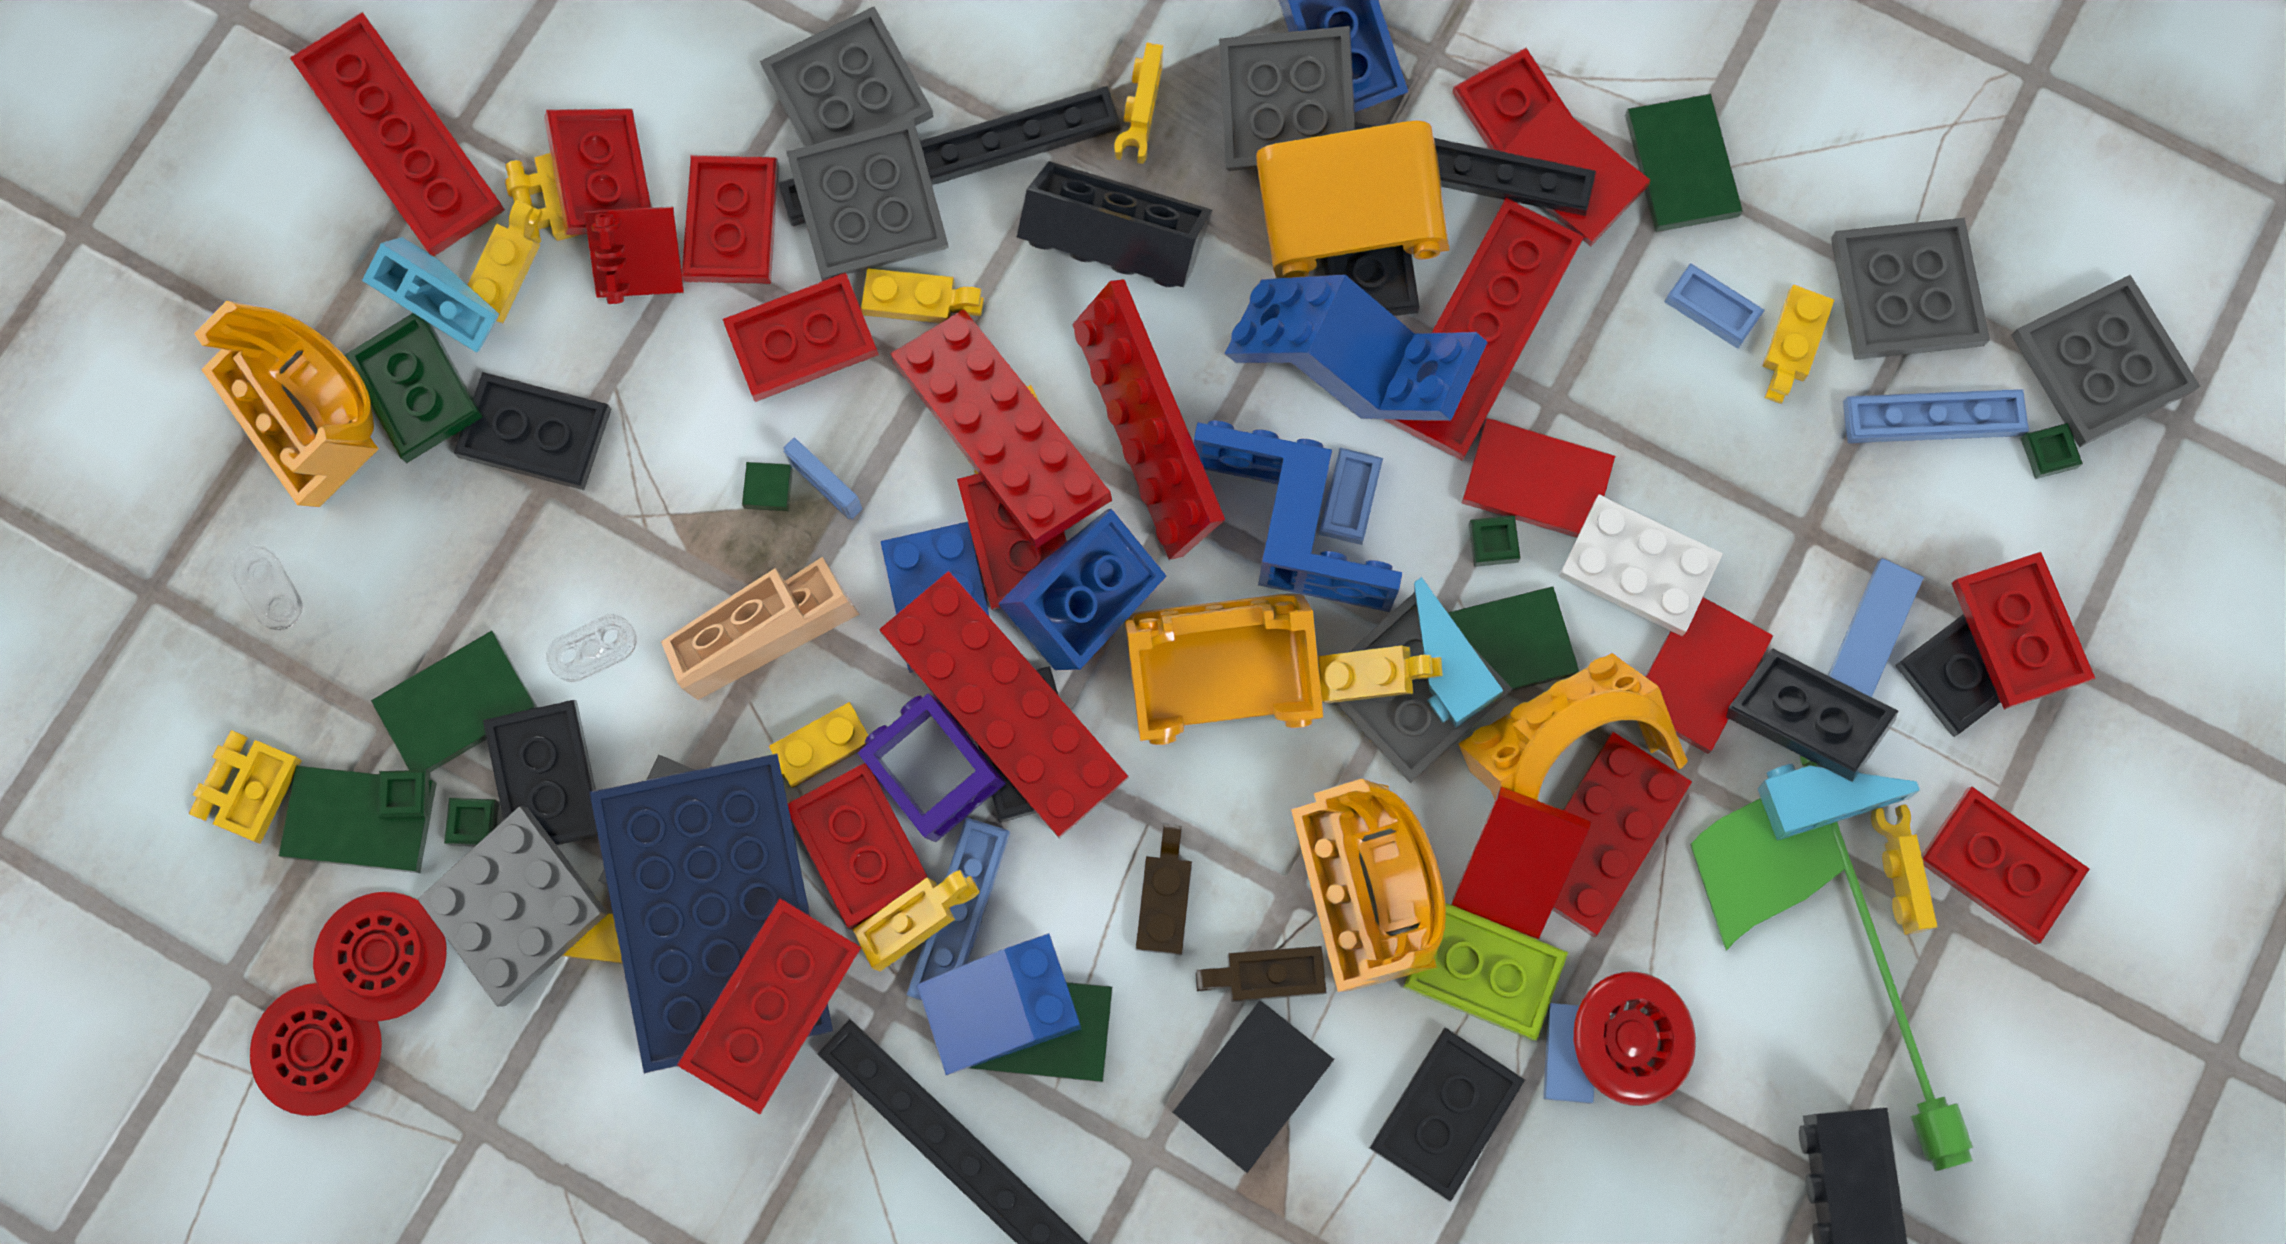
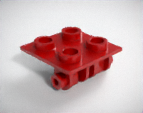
M673 206L584 212L596 298H606L608 304H619L624 302V296L684 293Z

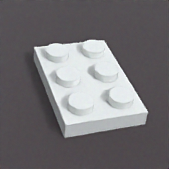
M1598 495L1558 577L1683 636L1694 617L1723 553L1604 496Z

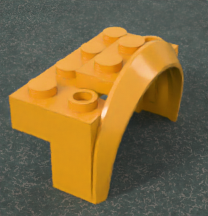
M226 300L194 333L202 346L221 349L201 370L298 506L321 507L379 450L370 437L374 431V419L369 394L362 378L350 361L330 341L308 325L276 310ZM297 351H303L287 370L280 374V368ZM282 384L295 396L310 415L318 430L316 435L285 393Z
M1613 653L1595 659L1587 668L1568 679L1556 682L1548 691L1529 702L1517 705L1509 714L1490 725L1478 728L1470 737L1458 743L1469 771L1491 791L1494 800L1500 787H1504L1538 801L1544 778L1559 755L1586 732L1613 721L1636 720L1648 751L1651 754L1658 749L1673 760L1678 770L1683 768L1688 762L1659 687Z
M1358 779L1314 793L1316 802L1291 809L1337 991H1354L1437 968L1434 957L1444 935L1446 920L1443 884L1428 837L1419 820L1405 801L1390 791L1388 785ZM1390 828L1396 831L1388 835L1363 841L1364 837ZM1359 852L1364 860L1373 888L1379 925L1373 913L1359 859ZM1419 925L1418 928L1414 930H1410L1392 936L1388 934Z

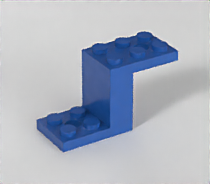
M1331 275L1261 279L1251 292L1248 307L1241 321L1234 327L1231 341L1224 354L1235 363H1292L1361 419L1451 421L1487 345V341L1477 332L1415 334L1348 276Z
M1213 420L1209 421L1208 424L1197 422L1194 446L1204 470L1278 484L1260 570L1259 586L1385 612L1391 611L1399 592L1403 572L1392 570V565L1382 561L1369 560L1365 564L1347 561V556L1332 551H1322L1320 555L1311 554L1332 449L1323 448L1322 443L1312 439H1298L1297 442L1279 439L1276 433L1258 429L1253 430L1252 433L1234 430V426L1223 421Z

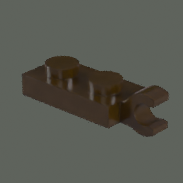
M1163 824L1160 858L1146 856L1136 940L1137 951L1182 956L1192 861L1178 860L1182 826Z
M1322 946L1228 953L1227 968L1200 969L1195 972L1197 992L1230 988L1231 1002L1325 995L1327 993Z

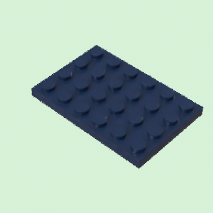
M778 754L590 792L644 1074L677 1066L779 899L784 900L810 916ZM828 1004L808 1037L833 1031Z

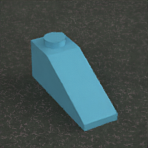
M403 237L380 244L362 279L369 286L476 353L481 350L499 316L496 310L440 260Z
M1421 577L1414 582V592L1424 655H1431V658L1441 657L1443 675L1441 677L1427 678L1429 691L1433 695L1427 701L1442 723L1450 719L1457 728L1502 697L1503 689Z
M1794 764L1783 765L1766 773L1768 779L1764 780L1757 788L1777 841L1870 812L1877 808L1908 800L1920 791L1917 781L1859 773L1854 781L1851 782L1826 768L1807 766L1795 770Z

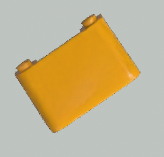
M1418 120L1405 121L1265 146L1256 153L1260 190L1273 271L1276 279L1307 277L1309 272L1316 268V259L1386 247L1403 245L1406 253L1414 254V258L1420 260L1435 258L1440 252L1450 251L1437 151L1432 126L1429 123Z
M1277 594L1132 613L1125 621L1140 741L1149 740V743L1153 745L1175 742L1176 735L1184 731L1185 725L1274 714L1277 720L1285 721L1286 727L1300 728L1311 725L1313 723L1312 719L1324 718L1313 610L1302 594Z

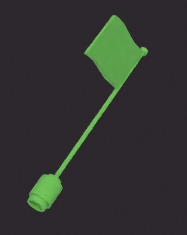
M1802 756L1799 757L1802 766L1818 767L1816 763ZM1759 798L1718 819L1700 833L1690 846L1726 951L1752 927L1806 900L1843 870L1845 871L1926 1100L1917 1104L1919 1114L1910 1116L1925 1160H1931L1935 1171L1972 1162L1973 1159L1969 1149L1974 1147L1958 1103L1948 1105L1945 1096L1936 1099L1934 1097L1838 823L1828 824L1777 841L1763 802Z

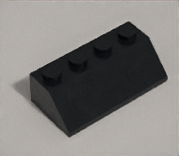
M1048 161L1026 189L1017 238L1027 240L1031 246L1038 249H1057L1070 253L1073 259L1081 262L1096 261L1110 265L1114 271L1121 274L1133 275L1136 273L1150 277L1156 284L1164 287L1179 286L1184 288L1193 271L1211 218L1212 209Z
M1888 1107L1803 1115L1804 1125L1799 1127V1142L1802 1152L1808 1154L1811 1174L1806 1175L1805 1184L1810 1203H1815L1818 1223H1814L1812 1227L1814 1244H1908Z

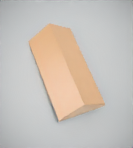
M821 557L785 581L777 569L774 568L662 640L661 643L677 683L685 692L699 700L860 614L824 558Z

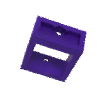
M928 693L924 697L919 695L908 701L900 710L901 716L890 726H880L870 733L865 739L866 746L858 754L922 836L936 843L1004 786L1006 782L942 703ZM932 716L976 771L924 813L881 758Z

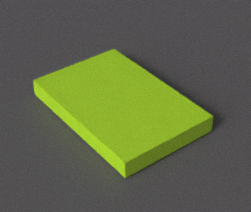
M1445 903L1446 920L1444 935L1434 957L1437 968L1408 975L1402 988L1529 1040L1536 1041L1569 952Z

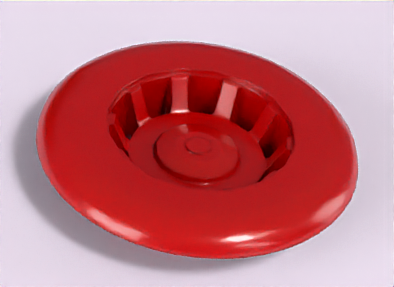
M396 892L366 894L349 901L339 908L320 931L313 954L315 980L324 998L339 1012L363 1021L391 1020L417 1008L434 991L442 977L446 964V938L417 899ZM384 921H391L388 926L382 925ZM406 928L409 933L402 937L398 931ZM408 945L414 946L413 955H407ZM345 955H347V962H346V963H344V956H345ZM405 964H410L409 969L402 976L400 971ZM352 971L354 974H356V978L353 982L349 980V976ZM392 978L396 980L394 984L385 987L384 982ZM365 983H374V989H365Z
M1627 971L1615 973L1595 984L1585 995L1578 1008L1573 1030L1576 1056L1587 1079L1606 1097L1630 1106L1650 1105L1669 1097L1687 1078L1696 1052L1695 1027L1691 1014L1682 998L1664 981L1642 972ZM1626 1002L1629 1003L1628 1010H1624ZM1642 1008L1648 1011L1646 1015L1640 1012ZM1654 1021H1656L1658 1025L1659 1032H1657ZM1658 1040L1661 1041L1660 1051L1657 1050ZM1652 1059L1654 1064L1650 1067L1647 1063ZM1631 1068H1636L1638 1072L1637 1076Z
M317 983L293 988L282 994L268 1006L254 1029L250 1044V1066L254 1080L263 1095L270 1102L289 1113L302 1116H318L335 1112L354 1101L370 1084L376 1073L382 1051L378 1021L357 1020L339 1012L324 998ZM321 1012L327 1013L324 1020L317 1019ZM305 1016L304 1020H299L301 1017ZM337 1022H340L343 1027L340 1031H337L333 1026ZM347 1039V1051L344 1052L342 1051V1040ZM342 1058L344 1061L340 1068L336 1070L334 1067L338 1060ZM285 1067L290 1070L289 1073L286 1072ZM326 1074L328 1080L321 1083L318 1077ZM300 1076L306 1077V1085H301Z

